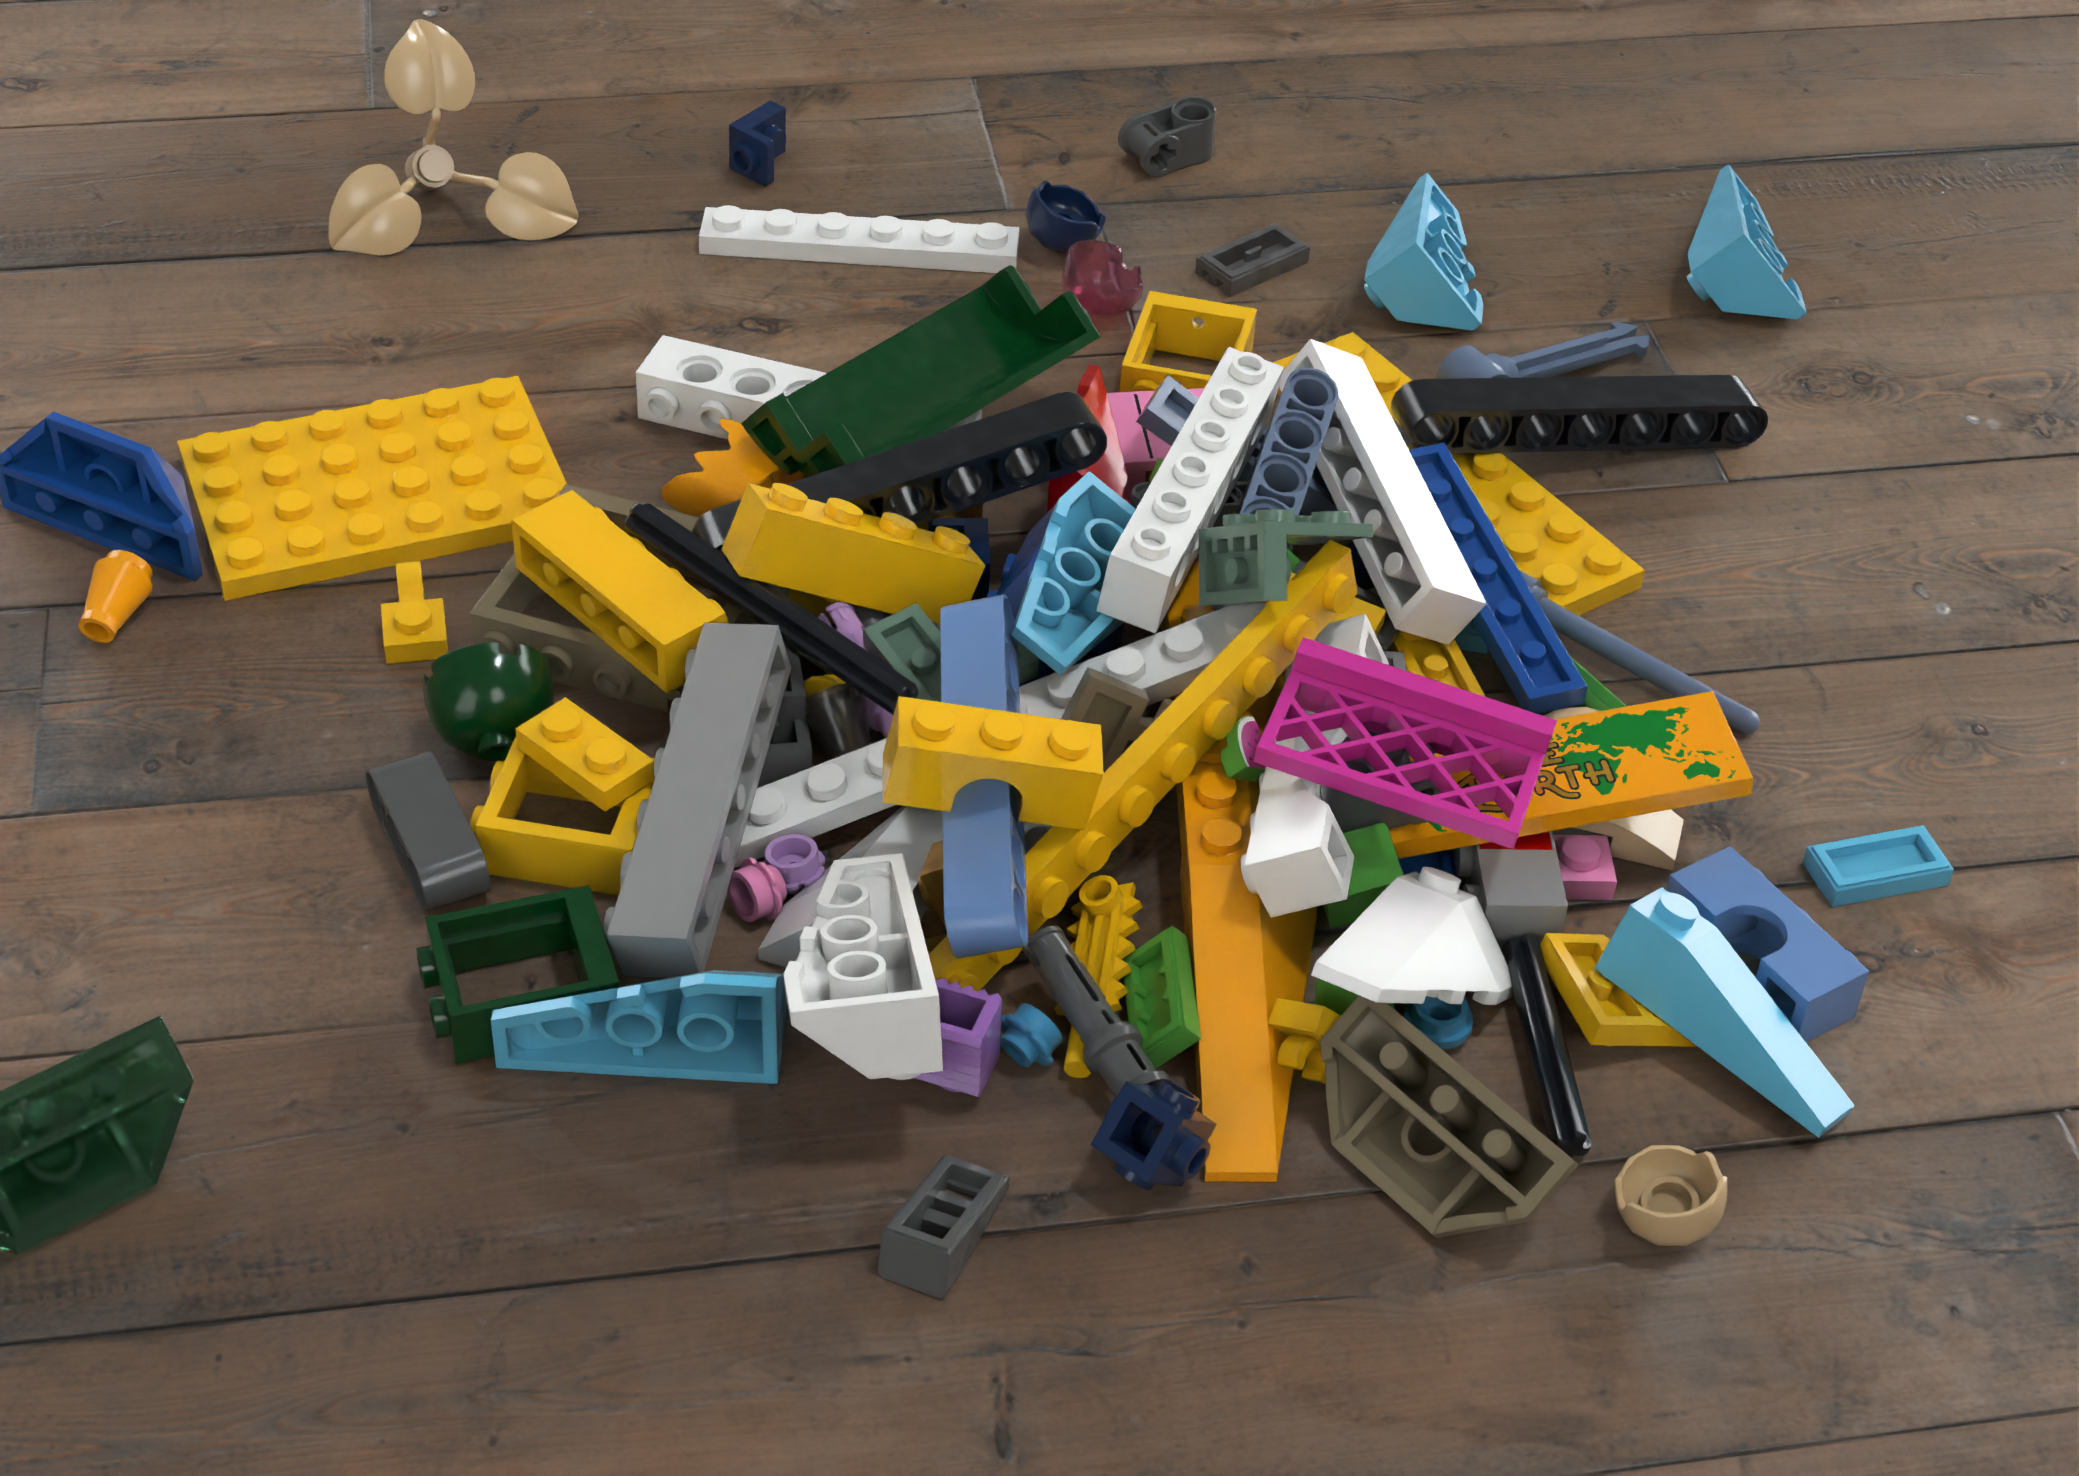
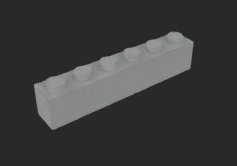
M704 623L696 649H690L687 654L685 663L686 682L681 698H675L671 704V730L665 748H659L655 755V781L649 799L642 800L638 809V835L632 852H627L622 860L620 871L621 889L615 906H610L607 909L604 917L603 931L608 948H612L623 976L673 978L705 971L791 671L790 661L778 625Z

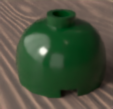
M484 642L461 647L438 657L431 664L433 675L428 678L424 674L422 680L425 705L435 730L445 743L462 752L479 756V758L485 761L505 760L516 737L515 728L554 705L552 671L546 655L531 646L519 644L520 655L500 653L499 642Z

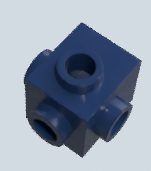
M1163 1079L1159 1087L1126 1081L1118 1096L1110 1104L1104 1121L1090 1145L1116 1162L1113 1169L1120 1176L1141 1188L1151 1190L1154 1184L1182 1187L1185 1180L1193 1178L1205 1164L1211 1148L1210 1143L1207 1141L1217 1124L1196 1111L1201 1102L1198 1097L1173 1082Z

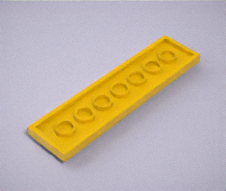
M1354 332L1323 343L1363 359L1389 413L1396 420L1391 410V401L1401 386L1413 380ZM1298 353L1272 363L1283 366L1285 370ZM1278 388L1277 394L1280 396L1282 392ZM1412 445L1408 447V450L1414 449ZM1502 453L1451 454L1518 569L1541 581V589L1548 592L1547 599L1580 616L1641 588L1645 570L1505 455Z

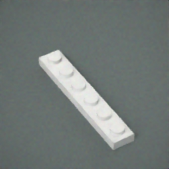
M730 205L718 208L705 207L699 233V254L985 273H998L1009 265L1014 266L1016 269L1019 247V227L1003 226L994 222L979 225L951 223L944 219L916 221L901 220L893 216H879L876 218L854 217L837 212L808 214L794 213L787 209H775L772 211L745 210Z

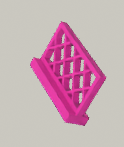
M1303 637L1297 649L1292 670L1257 745L1253 762L1514 849L1557 720ZM1303 709L1314 712L1315 714L1307 715ZM1342 728L1351 741L1331 745L1321 732ZM1368 731H1371V732H1374V733H1377V734H1380V735L1371 736ZM1301 736L1311 750L1299 752L1278 745L1276 742ZM1429 743L1435 753L1444 756L1436 758L1425 744ZM1405 749L1416 763L1396 767L1385 753ZM1366 758L1376 772L1365 774L1350 769L1345 762ZM1469 770L1480 784L1461 789L1450 774ZM1496 773L1507 776L1509 778L1500 779ZM1430 779L1440 794L1430 796L1415 791L1409 783ZM1495 801L1509 818V821L1481 813L1475 805Z

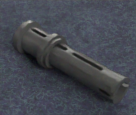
M1056 925L1047 926L1028 938V946L1022 949L1025 956L1030 960L1035 970L1038 971L1066 1018L1079 1034L1081 1041L1085 1045L1083 1049L1085 1065L1090 1072L1102 1076L1114 1097L1118 1096L1126 1081L1159 1087L1163 1079L1172 1082L1166 1072L1156 1070L1142 1049L1143 1037L1138 1028L1128 1022H1121L1117 1014L1114 1013L1106 1001V997L1082 961L1075 954L1062 929Z

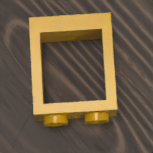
M1149 291L1121 365L1120 392L1155 391L1168 375L1174 380L1179 381L1186 389L1205 388L1211 378L1210 375L1150 365L1154 351L1158 350L1221 361L1228 347L1242 352L1253 353L1257 309ZM1193 318H1201L1204 324L1195 323Z
M515 737L505 761H497L493 767L489 786L490 794L485 805H477L470 821V826L483 851L489 875L570 888L589 885L591 891L619 895L622 860L627 852L633 851L638 835V809L642 800L649 799L655 780L615 805L621 807V810L610 835L514 820L526 792L591 802L518 749Z

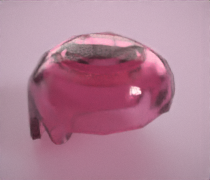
M1098 240L1077 241L1067 249L1062 275L1064 293L1067 291L1073 292L1081 306L1090 314L1101 317L1118 316L1126 313L1142 298L1143 282L1141 267L1135 266L1133 270L1126 268L1123 261V250L1115 244Z

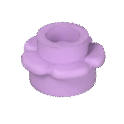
M788 834L780 836L771 841L765 849V860L763 862L779 870L785 881L787 894H798L802 889L811 886L825 874V868L823 867L825 857L818 850L816 842L806 835Z

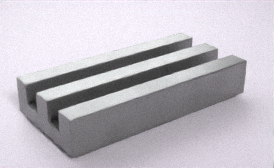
M1273 223L1198 256L1195 273L1201 277L1210 274L1209 283L1215 287L1224 284L1223 293L1232 297L1308 263L1310 246L1278 224Z

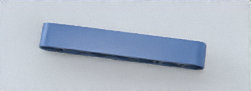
M1005 594L943 606L941 608V702L1020 713L1018 641L1010 635L1015 620L1010 602ZM980 779L966 784L955 795L951 811H943L944 919L949 943L957 959L1025 947L1028 944L1024 822L1018 821L1017 788L1002 780Z

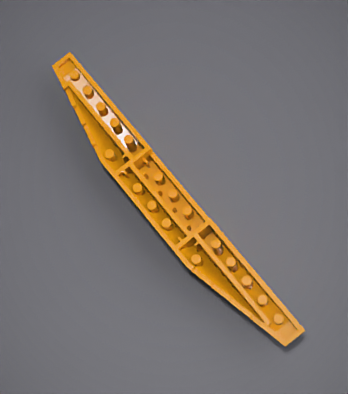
M1153 470L1147 471L1148 482H1152L1149 478ZM1195 560L1160 624V632L1215 611L1212 606H1199V560ZM1285 670L1278 676L1272 689L1265 696L1258 697L1239 717L1241 719L1244 716H1253L1261 734H1263L1275 708L1277 698L1280 697L1286 678ZM1181 693L1167 699L1174 701ZM1223 738L1218 740L1199 759L1191 774L1183 782L1176 784L1182 854L1180 883L1184 932L1188 936L1201 1032V1040L1194 1044L1198 1098L1201 1100L1199 1113L1217 1124L1207 1141L1210 1143L1211 1148L1209 1156L1203 1165L1205 1182H1277L1294 1069L1283 1067L1277 1063L1280 1046L1288 1035L1267 1023L1277 998L1304 1002L1317 920V907L1270 918L1259 894H1252L1246 887L1241 871V857L1247 853L1251 835L1250 817L1252 813L1256 812L1260 787L1258 782L1226 777L1220 760L1221 750L1227 747V740Z

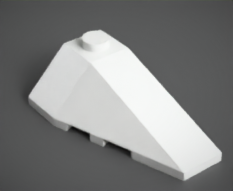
M903 853L834 860L816 900L817 914L811 927H804L799 938L800 953L796 961H789L784 972V986L791 1025L869 1079L889 1077L896 1080H906L917 1077L921 1073L943 1071L939 994Z

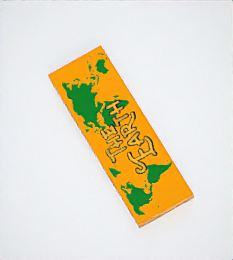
M1709 691L1554 719L1557 722L1518 837L1752 795L1753 776L1714 692ZM1434 752L1436 758L1444 756ZM1409 755L1410 761L1414 762V759ZM1469 770L1450 774L1461 789L1480 784ZM1496 773L1500 779L1509 778L1507 776ZM1495 801L1475 805L1481 813L1509 821V818ZM1430 821L1389 829L1398 859L1490 842Z

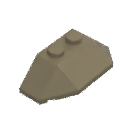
M1359 995L1320 1040L1322 1061L1325 1063L1326 1101L1331 1145L1436 1238L1529 1222L1578 1167L1576 1161L1387 1003H1376Z

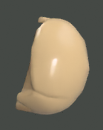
M1651 1145L1629 1157L1616 1177L1615 1197L1617 1208L1632 1233L1655 1246H1688L1709 1236L1721 1222L1727 1202V1176L1722 1175L1717 1161L1711 1152L1706 1151L1696 1154L1694 1151L1679 1145Z

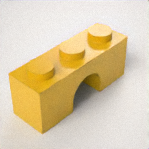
M898 696L883 751L882 803L950 812L955 795L963 786L980 779H997L1017 788L1018 821L1085 830L1104 775L1101 725Z

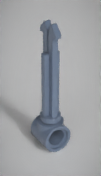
M1614 322L1611 323L1608 331L1594 333L1513 357L1499 356L1495 353L1484 355L1474 346L1465 345L1453 350L1445 357L1437 370L1435 379L1554 377L1631 353H1635L1639 357L1646 356L1650 336H1635L1638 328L1636 325Z

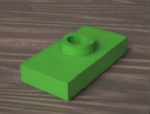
M1174 926L1165 929L1122 959L1132 969V972L1123 977L1124 986H1126L1129 992L1125 995L1128 1023L1136 1026L1142 1034L1143 1043L1141 1047L1155 1068H1158L1201 1040L1188 936Z

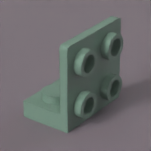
M1268 509L1255 511L1256 514L1223 515V526L1198 529L1199 606H1227L1287 601V584L1291 576V562L1287 554V544L1310 545L1327 543L1329 540L1337 542L1372 538L1373 524L1350 523V512L1320 511L1312 512L1311 516H1295V510Z

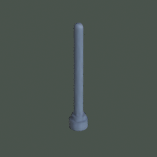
M1519 570L1555 631L1675 697L1713 691L1730 727L1743 734H1751L1758 729L1760 719L1756 712L1547 599L1548 592L1541 589V581Z

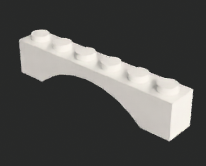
M1366 613L1328 624L1315 639L1317 642L1389 665ZM1294 661L1285 669V683L1292 670ZM1303 709L1307 715L1315 714L1314 712ZM1342 728L1321 732L1331 745L1342 743L1347 736ZM1301 736L1276 742L1278 745L1299 752L1311 750ZM1266 766L1265 772L1261 773L1259 777L1260 795L1256 812L1252 813L1250 817L1251 835L1247 853L1241 857V871L1246 887L1252 894H1259L1270 918L1346 900L1354 855L1329 804L1320 799L1321 785Z

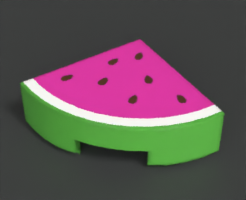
M1251 715L1244 716L1236 721L1232 730L1224 738L1227 740V747L1221 750L1220 760L1226 777L1259 783L1260 774L1265 772L1266 766L1253 762L1262 734L1254 717Z

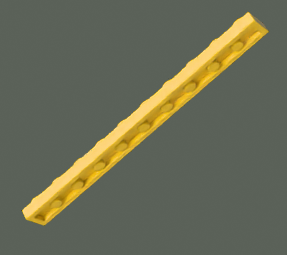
M1329 540L1288 582L1287 601L1269 602L1104 772L1085 830L1052 826L1025 854L1028 938L1048 918L1056 916L1062 910L1068 897L1091 873L1100 870L1105 865L1111 852L1134 828L1146 822L1153 808L1177 783L1183 782L1191 774L1199 759L1218 740L1227 736L1239 717L1258 697L1265 696L1272 689L1278 676L1294 661L1302 638L1305 637L1315 641L1317 635L1337 614L1345 612L1350 607L1358 593L1350 548ZM947 935L929 953V958L935 980L945 978L948 984L958 981L961 988L971 985L974 991L977 992L1004 965L1011 963L1019 955L1023 947L957 959L952 952Z

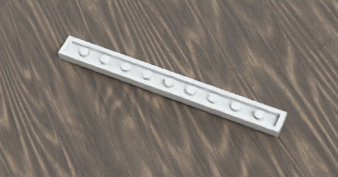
M1265 604L1229 605L1071 666L1062 675L1056 672L1019 687L1020 713L1061 719L1087 667L1145 690L1150 700L1147 706L1182 693L1265 607ZM887 738L757 788L734 868L740 866L742 861L747 858L759 859L764 857L767 845L780 836L802 834L812 838L894 806L895 804L882 803L883 751Z

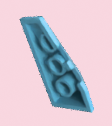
M1729 164L1719 171L1687 255L1691 273L1686 276L1695 293L1704 302L1712 298L1722 312L1799 319L1807 314L1802 293L1792 278L1784 282L1781 274L1784 272L1783 269L1788 266L1786 259L1771 239L1774 234L1758 201Z
M1428 173L1418 179L1369 258L1364 277L1366 282L1364 289L1378 309L1384 310L1387 308L1397 321L1473 331L1482 325L1484 305L1481 294L1475 288L1469 291L1467 282L1476 277L1473 266L1466 260L1462 251L1467 247V242L1459 212Z
M1090 471L1060 497L1054 506L1010 634L1059 675H1062L1124 623V621L1096 610L1110 554L1136 509Z
M1661 887L1629 906L1594 969L1818 1138L1849 1115L1855 1105L1718 928L1700 916L1698 909L1691 901L1681 895L1670 893Z
M712 970L495 1009L492 1012L491 1028L496 1068L778 1084L786 1027L784 974Z

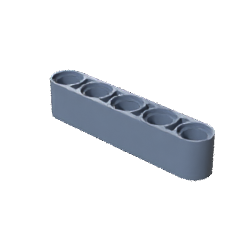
M1308 367L1293 371L1287 378L1272 414L1237 514H1256L1255 511L1288 509L1295 510V516L1299 515L1338 400V387L1328 374L1319 369ZM1212 606V608H1213L1215 611L1218 610V609H1221V608H1223V607H1226V606Z

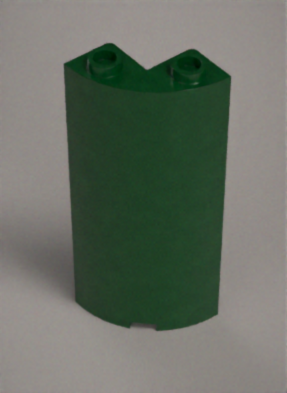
M1009 265L1000 270L982 286L788 396L781 393L765 402L741 424L757 446L779 468L790 476L800 471L810 477L941 433L1099 339L1101 335L1093 325L1088 312L1081 306L1073 292L1067 291L1041 309L1033 297L1028 284L1021 278L1015 267Z

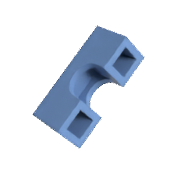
M1731 846L1670 874L1666 891L1681 895L1691 901L1698 909L1699 915L1718 928L1735 952L1747 953L1761 960L1756 979L1806 1043L1855 1018L1869 970L1850 951L1845 950L1814 922L1806 911L1794 904L1759 869L1753 867Z

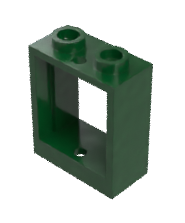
M589 885L425 917L428 946L416 948L423 988L437 987L438 991L437 996L428 997L435 1037L439 1039L449 1036L456 1064L495 1056L491 1028L492 1012L495 1009L619 987V980ZM570 950L579 979L578 983L463 1006L455 973Z

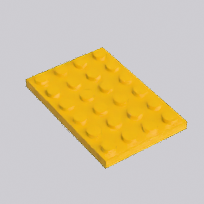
M519 376L490 378L482 383L450 389L438 388L424 394L393 400L380 399L367 405L335 411L322 410L309 416L278 422L265 421L251 427L220 433L207 432L194 438L177 441L180 460L225 601L396 566V563L421 561L512 542L511 519L556 498L565 484H567Z

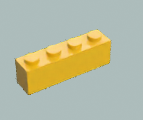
M751 483L747 484L721 549L741 577L890 614H895L917 603L929 619L940 624V612L943 606L971 601L986 566L969 546V538L954 529L938 526L935 532L917 528V525L911 520L891 512H884L881 518L864 514L856 505L839 498H829L827 503L808 499L802 491L782 483H773L771 489Z
M573 490L511 519L516 568L666 694L685 684L686 657L690 649H696L703 624H728L726 613L719 603L713 599L706 598L685 581L678 570L665 565L650 553L638 538L630 537L609 520L602 509L593 507Z

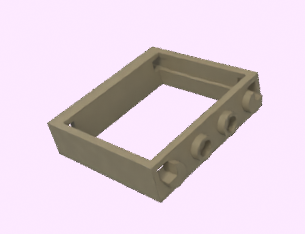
M565 484L556 496L558 497L573 490L593 507L602 509L609 520L625 533L627 531L624 527V521L629 516L630 508L636 503H641ZM656 507L691 532L696 521L700 518ZM644 544L650 553L669 568H675L682 576L693 578ZM515 554L512 555L469 613L473 645L484 642H499L500 653L520 655L519 644L531 646L546 655L551 665L553 682L669 713L673 700L681 698L684 685L666 694L595 633L522 614L540 587L516 568ZM769 584L782 594H784V592L787 589L785 587ZM728 601L725 604L723 610L726 613L728 624H760Z

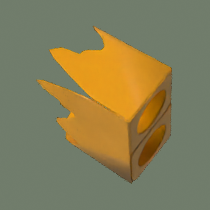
M720 419V426L729 433L727 437L731 446L730 449L695 453L696 461L704 470L702 472H690L675 476L662 487L661 497L678 512L701 517L704 513L714 508L741 500L748 483L771 489L773 483L789 484L804 479V473L798 471L790 476L766 456L740 422Z

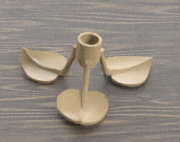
M423 19L414 20L402 38L390 51L384 68V84L389 98L401 110L413 115H420L431 111L427 133L423 138V147L408 157L405 164L407 179L401 185L394 171L383 164H371L358 168L344 180L334 198L329 215L328 240L330 247L336 251H350L375 256L391 255L404 250L417 237L422 219L418 203L407 193L414 187L424 191L434 190L445 185L448 181L454 184L463 183L493 189L494 191L488 197L485 204L486 218L496 230L510 238L526 241L543 240L558 236L572 228L577 223L579 215L569 184L561 169L546 156L525 152L509 157L500 166L498 181L490 177L454 171V162L451 155L444 148L435 145V138L441 121V110L460 111L470 103L475 89V73L467 53L453 36L429 21Z

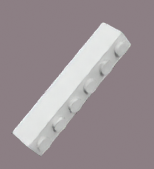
M1310 339L1283 371L1279 388L1282 392L1287 378L1293 371L1308 367L1323 371L1336 382L1339 390L1338 400L1316 465L1338 511L1350 512V523L1373 524L1372 538L1355 539L1353 542L1395 629L1449 645L1487 603L1363 359Z

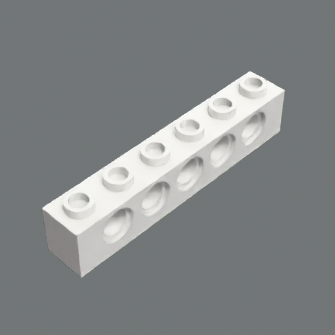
M662 335L635 372L638 418L728 439L729 433L720 426V419H729L742 423L765 402L781 393L788 396L827 373ZM982 409L947 430L980 420L982 418Z
M1231 347L1227 348L1110 554L1097 612L1156 634L1199 553L1198 529L1213 527L1269 423L1284 370L1283 366L1266 361L1254 353L1242 352Z

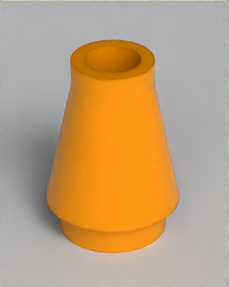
M114 550L109 552L105 558L96 561L84 612L78 623V628L83 635L96 642L109 643L113 641L121 626L151 594L153 590L151 581L153 572L150 565L144 559L128 551Z

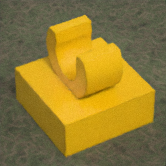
M1277 998L1267 1024L1288 1035L1280 1046L1277 1063L1283 1067L1303 1070L1302 1078L1325 1084V1063L1322 1061L1320 1040L1341 1015L1326 1006Z

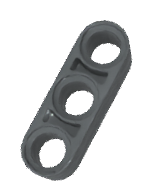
M427 751L367 768L365 777L374 811L422 910L426 912L490 892V876L483 851L433 753Z

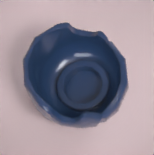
M1043 181L1037 189H1032L1025 213L1029 232L1042 246L1057 253H1075L1092 245L1100 235L1106 220V215L1103 212L1100 213L1097 205L1083 191L1067 185H1051L1048 181Z

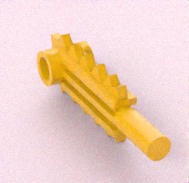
M1099 875L1089 879L1079 891L1080 902L1070 908L1073 915L1080 918V920L1068 927L1067 931L1071 937L1076 939L1071 944L1072 949L1115 1012L1122 1010L1119 999L1129 993L1126 986L1118 982V980L1132 972L1130 965L1122 959L1136 950L1134 944L1127 940L1126 937L1140 929L1132 915L1142 909L1143 906L1139 900L1134 898L1136 887L1133 882L1118 885L1113 877ZM1057 1004V1006L1054 1008L1057 1015L1065 1016V1014ZM1072 1024L1064 1062V1071L1067 1075L1074 1078H1086L1091 1072L1083 1060L1085 1045Z

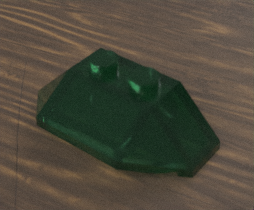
M161 1015L0 1091L1 1250L18 1255L157 1184L194 1082V1078Z

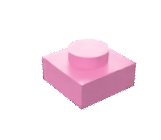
M1553 835L1566 899L1613 900L1617 879L1608 837L1606 835Z

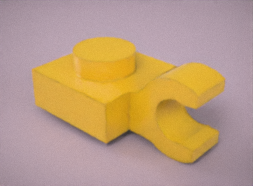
M420 561L396 563L399 602L381 604L386 664L437 659L448 653L443 598L425 600Z

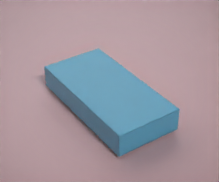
M1924 825L1807 846L1802 862L1831 907L1949 886L1954 871Z

